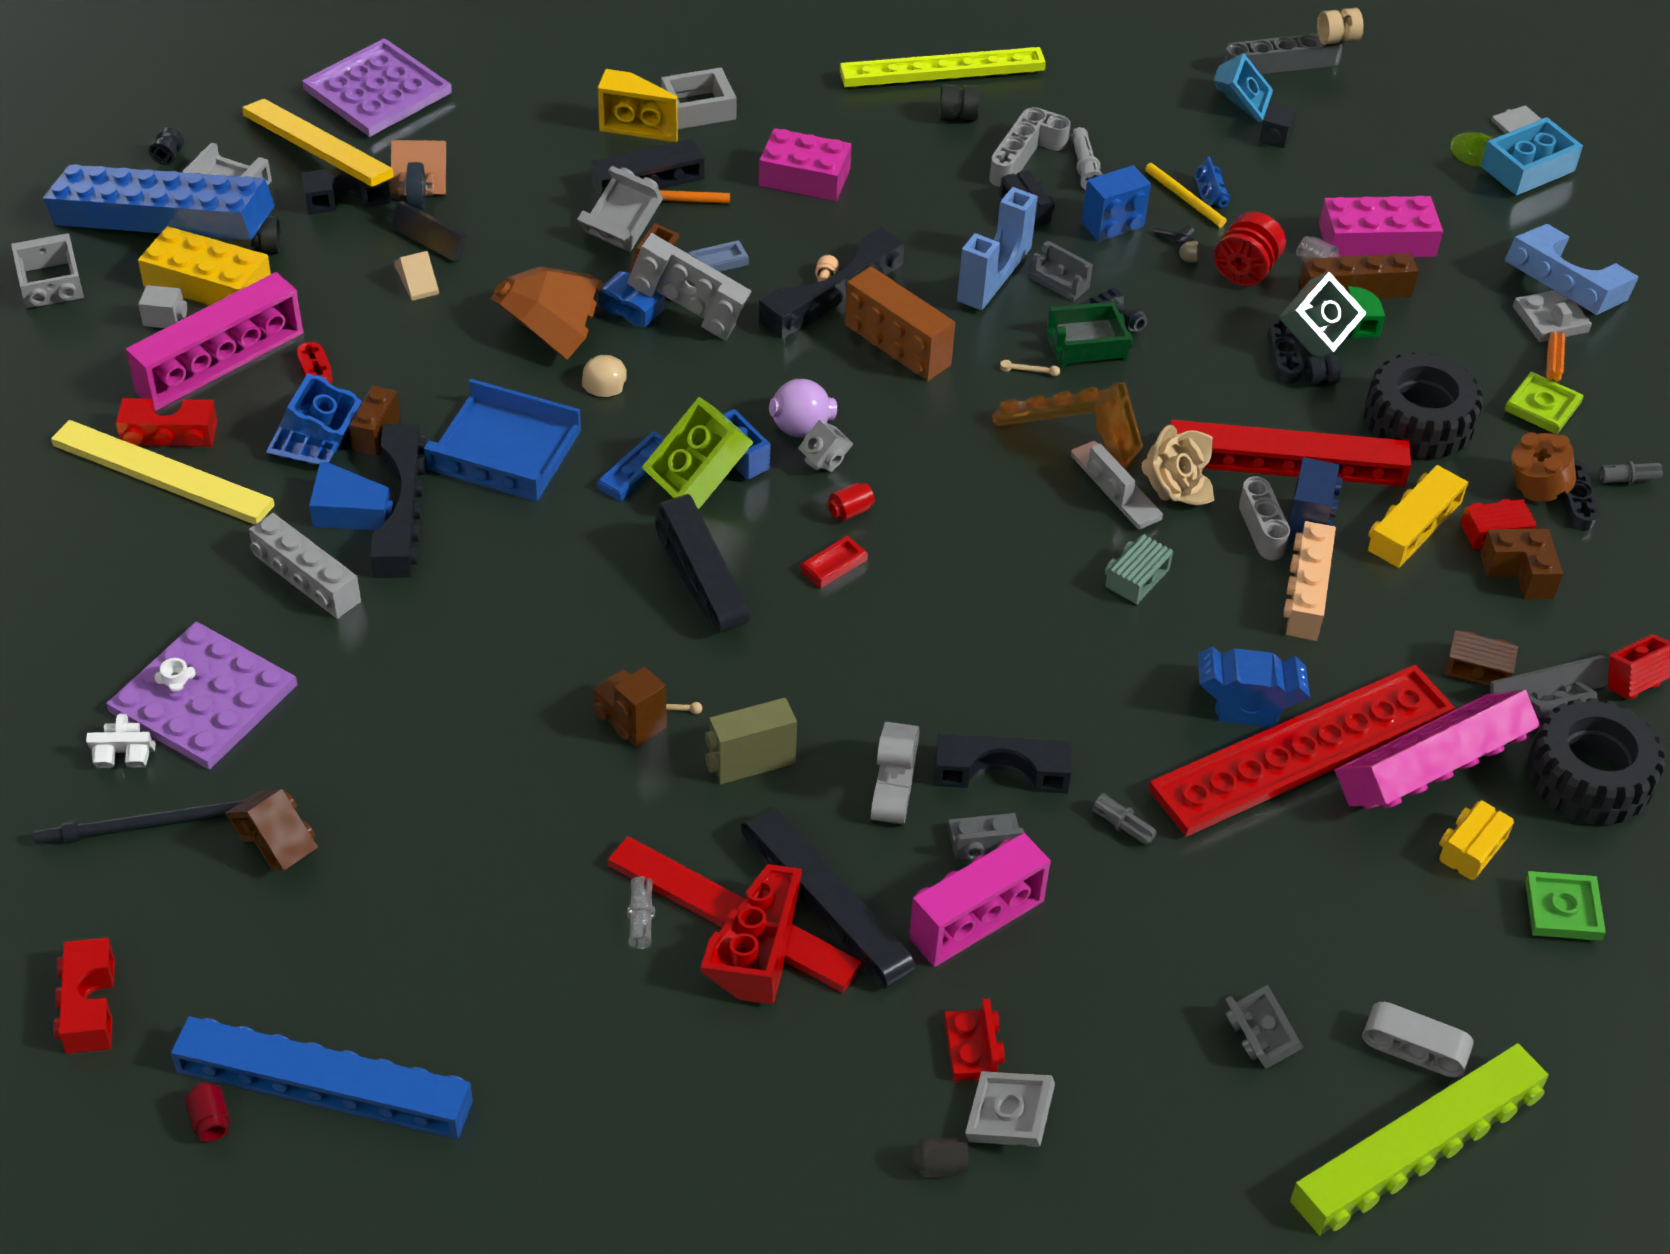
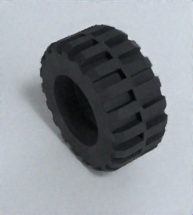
M1413 352L1412 355L1403 353L1396 356V359L1392 357L1383 362L1375 370L1365 402L1364 417L1370 432L1373 431L1375 438L1409 441L1410 455L1416 456V459L1424 460L1426 457H1431L1432 460L1440 459L1443 455L1448 457L1457 453L1472 439L1483 405V393L1473 374H1468L1467 368L1461 364H1455L1453 359L1448 357L1444 359L1438 357V354L1430 353L1429 355L1422 352ZM1411 402L1423 403L1433 408L1421 407Z
M1588 698L1586 702H1582L1581 699L1568 701L1567 705L1565 703L1553 708L1552 712L1547 713L1537 730L1527 759L1528 776L1532 785L1537 786L1536 792L1542 800L1547 799L1549 801L1548 805L1556 812L1561 810L1566 813L1565 817L1572 820L1575 818L1582 819L1583 823L1590 825L1595 824V822H1601V825H1612L1616 820L1621 823L1630 820L1632 816L1639 815L1645 809L1646 804H1649L1664 771L1665 753L1662 744H1659L1660 739L1655 730H1650L1649 723L1643 717L1637 718L1633 710L1627 707L1622 709L1616 706L1617 703L1609 700L1603 703L1599 702V699ZM1573 752H1589L1599 755L1611 762L1618 771H1603L1592 768L1580 761Z

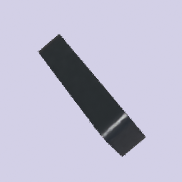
M685 494L658 503L655 519L657 535L677 574L707 621L718 633L748 623L749 612L745 601L691 495Z

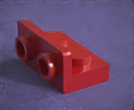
M990 998L982 999L981 1009L945 1011L944 1023L953 1082L979 1080L981 1071L998 1072L999 1064H1004L1003 1042H997L995 1033H999V1016L997 1011H992Z

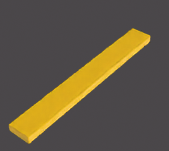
M261 99L242 107L243 116L371 187L394 177L393 168L266 99Z

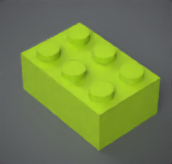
M698 397L641 468L673 498L690 494L699 510L753 444V441L718 409Z

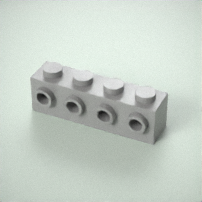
M270 514L249 528L250 548L253 554L338 619L361 602L357 575L276 514Z

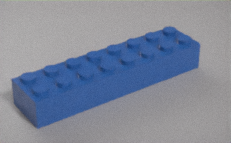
M78 164L68 165L43 197L54 225L161 233L167 226L205 237L252 240L275 206L265 178L81 166Z

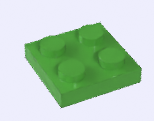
M1527 872L1525 885L1532 935L1603 940L1606 931L1597 876Z

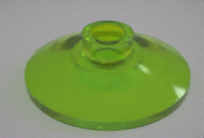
M1463 132L1452 139L1450 149L1452 154L1461 162L1481 167L1487 142L1494 138L1480 132Z

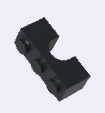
M339 168L301 173L308 215L336 211L335 202L340 197L347 195L359 197L362 200L363 207L391 204L388 180L371 187Z

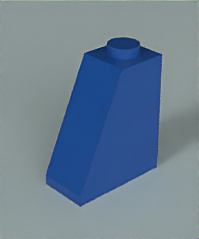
M320 461L309 504L313 527L374 531L380 528L396 507L395 501L390 500L389 487L328 462Z

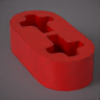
M316 342L301 344L297 349V357L304 378L309 373L313 376H321L331 384L333 381L331 365L323 347Z

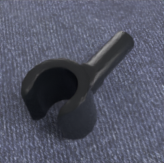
M1185 226L1179 232L1156 228L1154 232L1155 235L1175 239V242L1180 247L1184 243L1194 240V238L1188 237L1194 232L1191 226Z

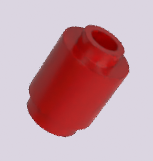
M854 483L830 494L827 504L828 510L832 517L844 522L868 511L870 506L874 505L875 497L867 483Z

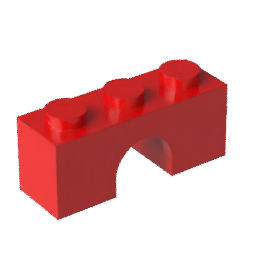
M122 398L116 426L119 438L134 445L212 447L218 421L213 400L183 399L179 411L172 415L161 416L156 414L153 399Z
M109 937L64 942L63 957H58L57 959L58 976L62 979V987H56L55 992L56 1005L60 1009V1018L54 1019V1035L56 1040L62 1041L66 1054L111 1049L113 1018L107 999H87L88 995L96 990L114 988L115 956Z

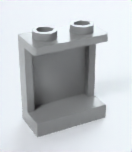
M210 143L182 172L210 175L224 174L239 177L250 176L253 178H265L267 185L272 182L269 161L267 159L258 157L248 166L221 157L217 144Z
M611 166L608 170L612 176L611 181L591 213L582 211L577 220L585 233L631 252L663 200V196L658 189V184L648 177L642 179L635 176L627 168L622 167L618 169Z

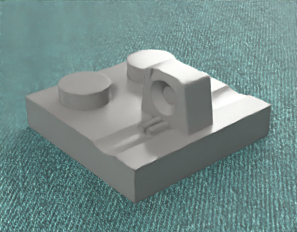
M1555 290L1515 298L1513 304L1514 309L1539 342L1548 341L1550 333L1553 331L1557 333L1563 332L1565 337L1587 333L1592 325L1574 301Z
M981 1071L965 1132L968 1141L1040 1147L1055 1087L1052 1075Z

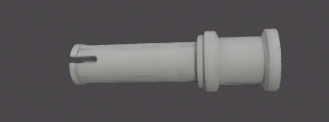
M1079 127L1073 130L1071 138L1078 158L1076 167L1078 174L1081 176L1080 183L1083 189L1086 190L1087 180L1101 176L1103 173L1100 171V161L1093 155L1087 130Z

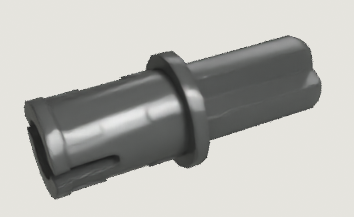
M1628 461L1627 464L1601 465L1599 474L1602 484L1627 482L1631 485L1635 481L1658 480L1662 477L1663 471L1660 463L1634 464L1633 461Z
M1105 793L1101 794L1095 801L1092 811L1113 824L1116 831L1120 832L1123 829L1145 845H1149L1156 836V830L1133 815L1134 810L1131 807L1125 808Z

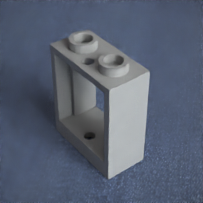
M722 67L661 77L662 89L677 96L678 129L736 119L737 98ZM713 93L715 98L680 103L678 98Z
M69 233L11 244L26 309L84 298ZM69 264L71 275L29 283L27 281L26 271Z

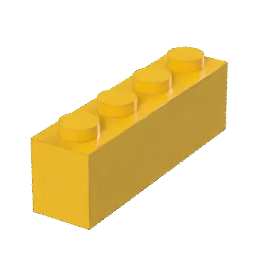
M1438 465L1428 474L1423 473L1416 487L1413 490L1409 488L1404 493L1400 503L1397 506L1393 504L1387 511L1385 518L1381 522L1376 521L1368 534V537L1371 538L1368 551L1400 568L1462 503L1468 481Z

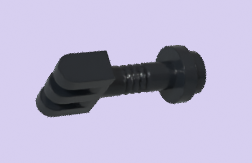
M1111 288L1107 292L1099 294V296L1090 298V304L1115 302L1119 313H1122L1124 316V324L1128 330L1139 332L1146 326L1147 318L1144 312L1140 309L1131 311L1124 306V294L1117 289Z

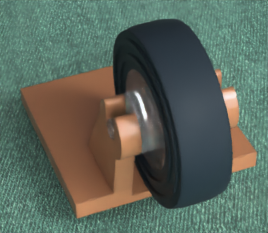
M391 140V168H393L394 177L391 179V195L407 196V203L421 211H424L425 196H446V141Z

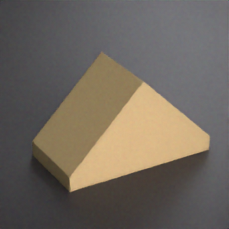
M428 251L400 257L394 262L395 268L412 301L439 294Z

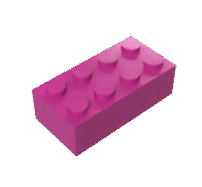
M1431 196L1324 198L1319 219V227L1329 257L1412 253L1413 257H1436L1443 234V229Z
M1025 833L1014 839L1005 840L994 851L987 855H979L970 865L959 871L950 872L941 882L930 888L925 887L913 897L909 939L934 967L938 966L1044 902L1051 860Z

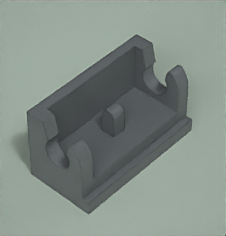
M1046 241L1042 247V254L1040 255L1035 252L1032 258L1029 278L1074 302L1090 288L1093 264L1050 241Z

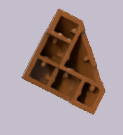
M539 266L501 281L494 289V295L490 299L514 321L533 331L553 351L568 360L587 337L586 320H590L593 317L597 304L593 297L601 291L603 283L589 274Z

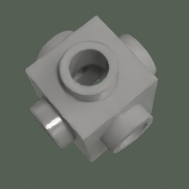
M818 420L812 430L806 434L804 441L798 449L806 456L804 460L816 470L823 468L833 472L843 461L845 454L853 443L837 427Z

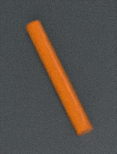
M659 190L663 196L662 201L730 204V193Z

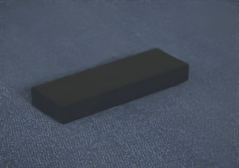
M404 201L397 202L391 228L453 261L460 260L466 238L465 233Z

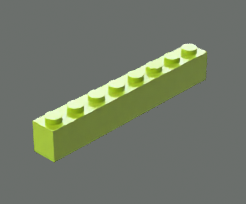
M1517 1043L1296 1182L1290 1202L1319 1236L1331 1228L1333 1231H1337L1346 1225L1351 1219V1215L1361 1210L1364 1213L1373 1208L1380 1197L1388 1191L1390 1194H1395L1401 1190L1408 1182V1179L1416 1173L1418 1176H1423L1434 1167L1436 1161L1441 1157L1451 1158L1469 1139L1472 1138L1474 1141L1482 1138L1490 1130L1491 1125L1497 1121L1505 1123L1516 1114L1518 1108L1525 1103L1528 1106L1535 1104L1545 1093L1543 1087L1549 1074Z

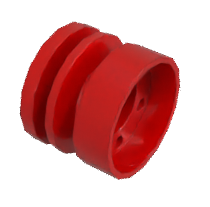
M1246 212L1239 215L1215 247L1213 257L1217 269L1230 282L1240 286H1253L1260 283L1285 250L1286 238L1284 231L1278 222L1266 214Z

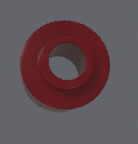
M201 1083L194 1086L184 1099L193 1133L198 1135L199 1139L204 1142H212L223 1138L229 1132L228 1126L231 1120L222 1089L210 1083Z

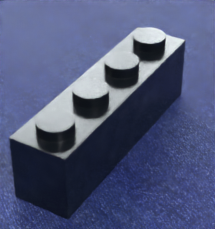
M694 139L591 161L592 183L599 197H601L611 181L612 176L608 171L611 166L618 169L622 167L627 168L635 176L642 179L648 177L658 184V189L704 179V156Z

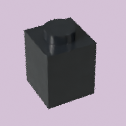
M1271 103L1263 120L1259 141L1285 148L1293 130L1297 109Z

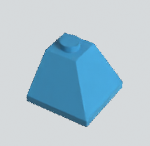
M1242 53L1218 67L1214 82L1218 90L1223 92L1231 102L1260 122L1264 118L1273 89L1247 56Z

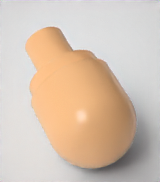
M831 255L822 256L818 260L815 269L818 282L824 281L838 273V260Z

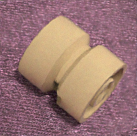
M1358 8L1342 9L1340 13L1337 10L1320 12L1317 21L1320 42L1323 45L1337 44L1340 41L1344 43L1360 41L1363 34V18Z

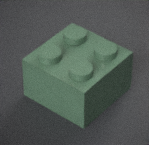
M1327 272L1311 279L1278 318L1313 356L1320 357L1334 352L1366 312L1332 274Z

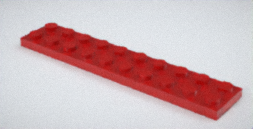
M1415 664L1150 781L1148 790L1185 837L1329 773L1455 710V707Z

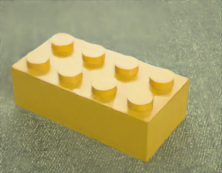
M167 226L138 259L143 286L180 288L183 298L206 305H212L271 275L267 254Z

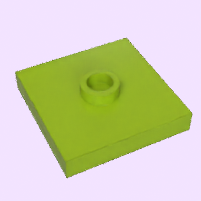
M1530 372L1507 401L1504 411L1558 435L1581 404L1584 395L1554 381H1549L1547 378L1534 372Z

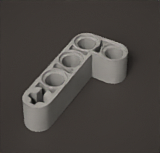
M1033 107L1024 110L992 155L990 182L1000 187L1003 176L1013 173L1017 175L1038 146L1054 151H1061L1067 148L1071 125L1070 120L1065 116Z

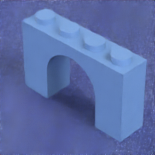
M1012 187L1000 202L998 226L994 240L974 233L965 244L961 253L958 302L982 311L1029 252L1032 246L1038 196Z
M1549 224L1515 236L1504 260L1596 315L1627 301L1639 276L1616 263L1601 270H1589L1565 261L1561 258V254L1568 242L1569 236Z

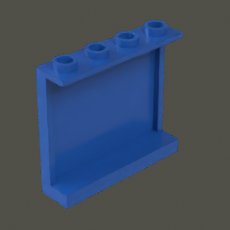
M470 379V396L440 441L437 443L429 440L424 447L426 470L537 502L581 432L580 409Z

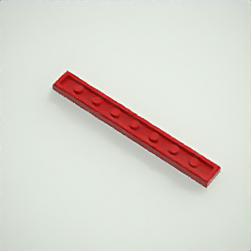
M629 836L608 858V866L721 928L726 924L727 916L732 909L736 910L744 900L743 897ZM791 925L784 962L844 993L861 970L862 961L797 926Z

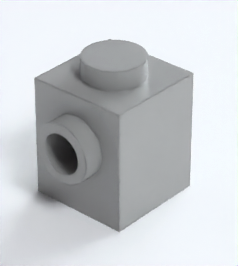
M147 285L138 303L143 326L167 328L181 321L187 314V302L183 301L180 288Z

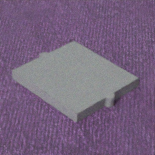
M1526 105L1513 110L1507 109L1506 112L1494 115L1491 118V121L1505 134L1541 120Z

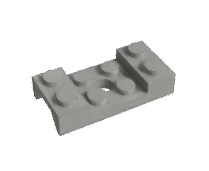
M653 233L650 234L642 245L627 281L628 285L651 298L657 291L704 318L701 327L725 341L735 328L738 315L752 292ZM686 280L693 282L695 287L689 285Z

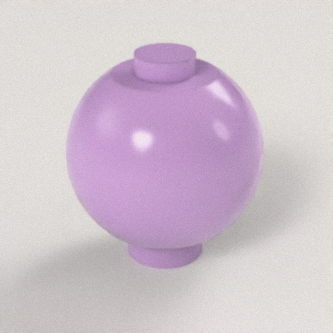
M794 379L778 389L774 398L770 401L769 412L777 426L784 433L796 438H805L806 434L812 430L818 420L826 423L827 421L835 420L837 403L834 398H828L826 391L816 382L808 379Z

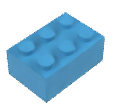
M1546 117L1489 140L1481 167L1513 194L1519 195L1574 172L1583 145Z

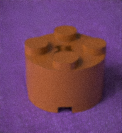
M1533 432L1526 433L1521 437V441L1515 446L1511 455L1517 490L1522 491L1523 496L1527 499L1538 502L1552 501L1557 499L1558 494L1564 491L1567 494L1571 491L1576 483L1574 452L1569 438L1565 435L1536 434Z

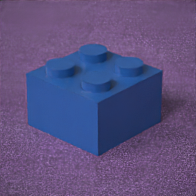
M1134 165L1088 179L1081 223L1098 242L1144 227L1151 183Z

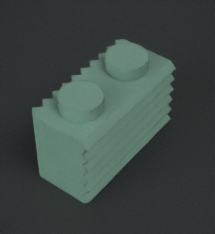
M1142 534L1135 542L1129 541L1122 551V556L1118 560L1113 558L1108 563L1105 569V575H1107L1105 587L1138 604L1152 590L1153 586L1155 587L1156 583L1165 576L1166 572L1169 571L1173 555L1172 549H1168L1166 545L1162 546L1161 542L1157 543L1156 540L1146 537L1145 534Z

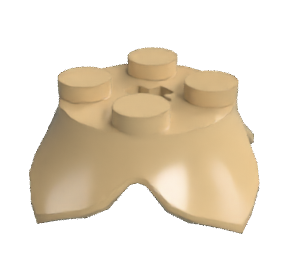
M1166 425L1161 430L1156 443L1152 445L1147 454V459L1142 462V471L1148 476L1152 487L1157 491L1162 500L1171 499L1175 502L1180 501L1196 506L1215 501L1213 486L1210 480L1202 475V469L1209 463L1212 455V436L1199 431H1186L1177 434V429L1173 425Z

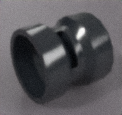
M162 128L149 147L151 158L161 165H171L175 161L178 152L184 146L182 134L174 128Z
M1327 355L1324 359H1319L1317 356L1306 357L1304 362L1306 383L1308 385H1319L1322 381H1325L1327 384L1338 383L1341 377V365L1338 356Z

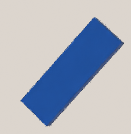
M654 431L597 481V489L620 502L650 476L641 467L665 437Z

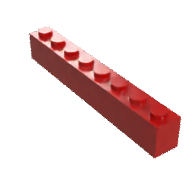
M1171 420L1170 425L1177 429V434L1186 431H1199L1213 437L1212 455L1209 463L1203 469L1298 477L1303 457L1339 464L1337 477L1343 478L1345 482L1405 487L1411 468L1410 446L1407 440Z

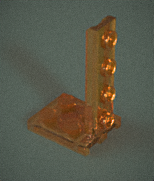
M1125 382L1114 383L1109 389L1104 390L1092 387L1076 394H1071L1069 391L1060 392L1049 398L1037 395L1022 402H1018L1017 399H1010L1000 404L1001 407L992 415L993 422L1001 426L1095 412L1097 430L1102 435L1105 449L1124 469L1143 448Z

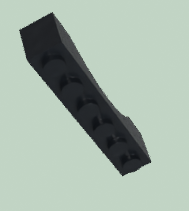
M882 227L878 228L861 239L860 248L855 258L836 275L811 285L779 288L759 300V322L781 339L796 332L805 324L817 319L823 313L846 300L847 281L870 266L887 275L903 265L904 242Z
M383 424L381 451L383 466L393 475L401 488L399 502L391 516L372 534L370 559L373 578H411L412 565H418V547L414 546V542L420 541L419 523H416V519H421L422 507L421 501H417L418 497H423V479H419V476L425 475V459L421 457V454H425L424 447L427 444L426 436H421L419 424Z

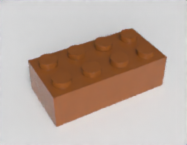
M872 266L847 281L845 325L927 381L951 366L955 321Z

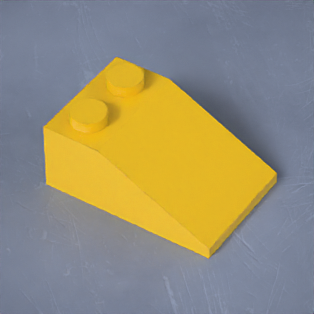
M605 69L598 86L599 131L677 142V96L633 73Z

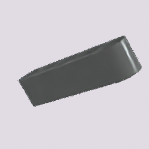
M1318 33L1234 42L1227 45L1224 63L1244 53L1260 74L1336 66L1340 63L1344 42L1340 41L1337 44L1323 45L1319 40Z

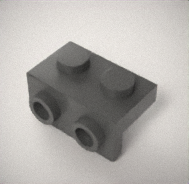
M1268 985L1237 1002L1232 995L1225 998L1231 1010L1226 1012V1015L1235 1031L1237 1032L1242 1029L1247 1039L1242 1041V1044L1252 1061L1259 1058L1265 1069L1304 1048Z

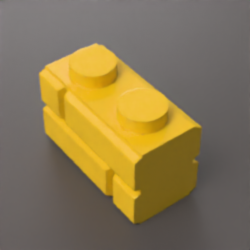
M1482 800L1478 801L1471 810L1465 807L1456 821L1458 827L1455 830L1448 828L1439 842V845L1443 847L1439 857L1440 862L1453 870L1457 869L1458 873L1468 879L1475 880L1507 840L1514 823L1513 818L1501 811H1495L1494 807Z

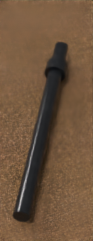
M245 799L80 824L77 821L63 822L60 827L34 830V838L36 844L60 840L70 843L80 841V837L226 816L225 813Z

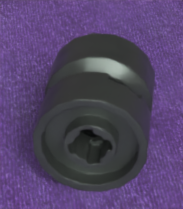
M957 85L941 86L940 119L955 120L957 116H961L962 120L978 119L979 86L964 85L962 89H958Z
M267 216L252 240L236 239L237 246L257 251L260 248L263 252H280L281 227L279 217Z

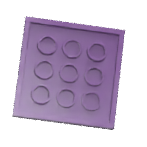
M385 38L302 80L305 91L369 137L452 93L449 82Z
M196 621L106 704L108 711L113 715L127 714L128 723H139L141 731L149 732L151 737L210 770L297 686V679L291 673ZM180 658L186 662L187 667L195 669V677L188 679L180 691H171L169 686L158 684L155 681V674L160 672L161 664L167 659Z

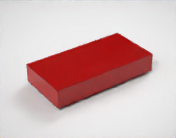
M847 535L801 563L800 571L822 589L867 561L868 552Z

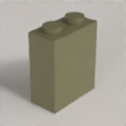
M786 697L709 718V732L705 733L709 753L705 754V760L709 772H715L720 784L796 764L797 720Z

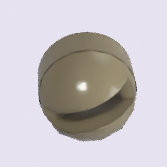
M1188 241L1181 246L1179 254L1183 261L1187 263L1199 262V241Z

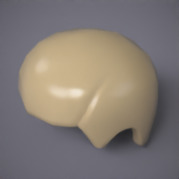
M612 355L595 356L584 366L582 386L588 393L598 397L618 395L622 392L624 382L627 380V370L623 362Z

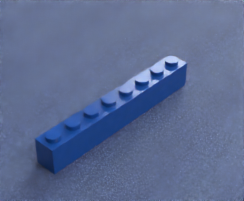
M189 1016L171 1051L176 1072L457 1140L473 1103L470 1082L458 1076L449 1075L446 1077L430 1073L420 1067L408 1068L395 1065L386 1059H369L348 1050L339 1052L324 1048L314 1042L305 1044L289 1040L280 1034L267 1035L255 1032L246 1026L233 1027L220 1024L212 1018L199 1019Z

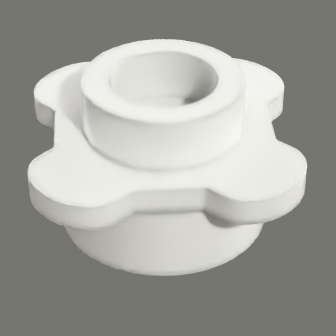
M170 658L161 664L160 672L155 674V681L158 684L169 686L171 691H180L188 679L195 677V669L187 667L186 662L180 658Z

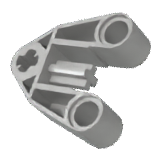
M885 722L878 747L877 765H880L872 802L871 820L905 824L918 748L919 726Z

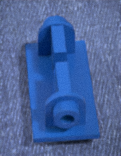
M1207 156L1202 165L1196 169L1194 178L1202 201L1210 207L1214 204L1224 208L1230 202V195L1227 193L1226 188L1223 187L1225 184L1220 168L1214 166L1211 158Z

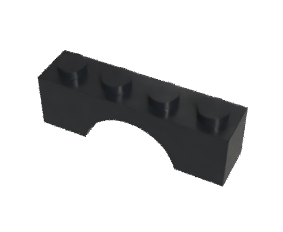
M938 734L935 754V786L968 788L973 779L979 774L993 769H1005L1023 776L1030 783L1034 792L1068 794L1071 779V742Z

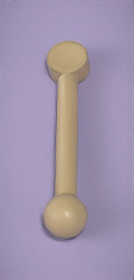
M1002 360L1000 363V369L1004 372L1014 369L1049 373L1053 377H1057L1060 374L1058 366L1047 368L1012 364L1009 360Z
M693 702L691 705L666 704L667 711H690L695 715L702 711V705L699 702Z

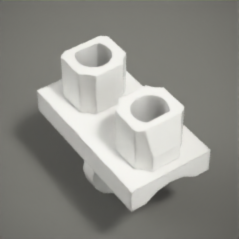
M118 714L116 723H105L103 733H87L86 743L92 750L93 764L96 768L114 767L115 753H126L125 763L128 767L145 768L149 752H155V741H151L150 733L140 732L139 723H128L127 714Z

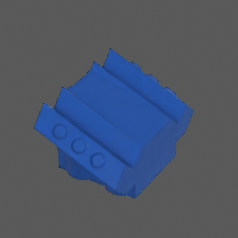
M307 373L287 406L282 421L266 453L275 454L281 458H292L295 461H306L308 464L320 465V461L330 463L333 455L349 431L348 425L364 398L356 397L349 390H341L329 384L321 376H313Z
M1213 646L1198 652L1199 683L1216 699L1215 712L1218 715V721L1274 727L1284 709L1310 698L1306 665L1296 656L1282 661L1274 653L1236 648L1221 654Z

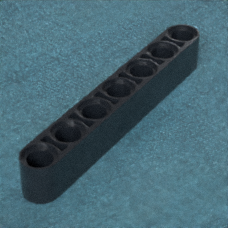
M769 807L741 823V831L745 840L766 864L802 869L797 898L849 955L862 961L861 968L880 988L887 989L915 970L914 960L908 950L775 808Z

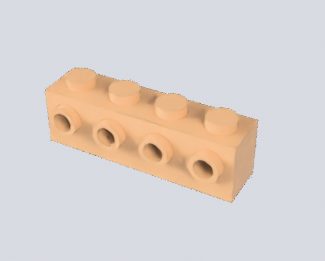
M1305 521L1302 533L1296 532L1293 550L1298 551V555L1293 554L1290 572L1295 573L1294 577H1289L1286 595H1291V599H1286L1283 617L1288 618L1286 635L1314 641L1318 639L1326 604L1336 530L1334 526Z

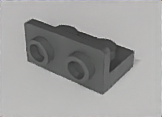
M1015 813L949 819L948 822L955 860H974L979 855H987L997 849L1005 840L1014 839L1024 833V829L1018 826Z

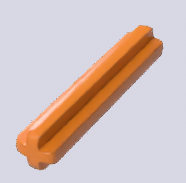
M1553 331L1550 333V339H1548L1546 377L1549 381L1552 379L1556 382L1560 381L1564 373L1565 334L1563 332L1557 333Z

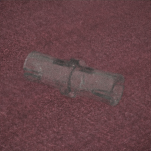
M643 876L635 877L631 880V905L627 908V917L630 919L629 945L635 947L636 940H638V949L651 946V920L655 917V908L652 905L653 881L647 878L646 885L644 886L645 877Z

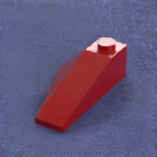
M767 864L746 891V898L736 910L732 909L727 916L726 924L719 932L715 931L708 941L701 964V972L738 1000L774 1005L782 975L802 875L801 868Z

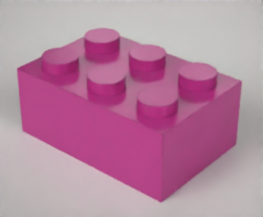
M774 128L759 160V186L837 201L850 171L852 143Z

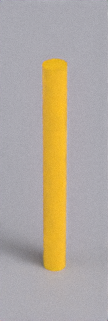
M1149 163L1146 166L1145 172L1219 228L1225 225L1226 218L1153 163Z

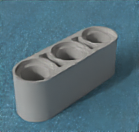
M1258 476L1249 477L1243 484L1239 501L1240 512L1259 554L1268 560L1281 559L1286 551L1290 527L1269 482Z
M1377 1002L1372 1006L1362 1034L1363 1040L1369 1046L1448 1077H1459L1464 1074L1474 1043L1472 1037L1460 1029L1388 1002Z

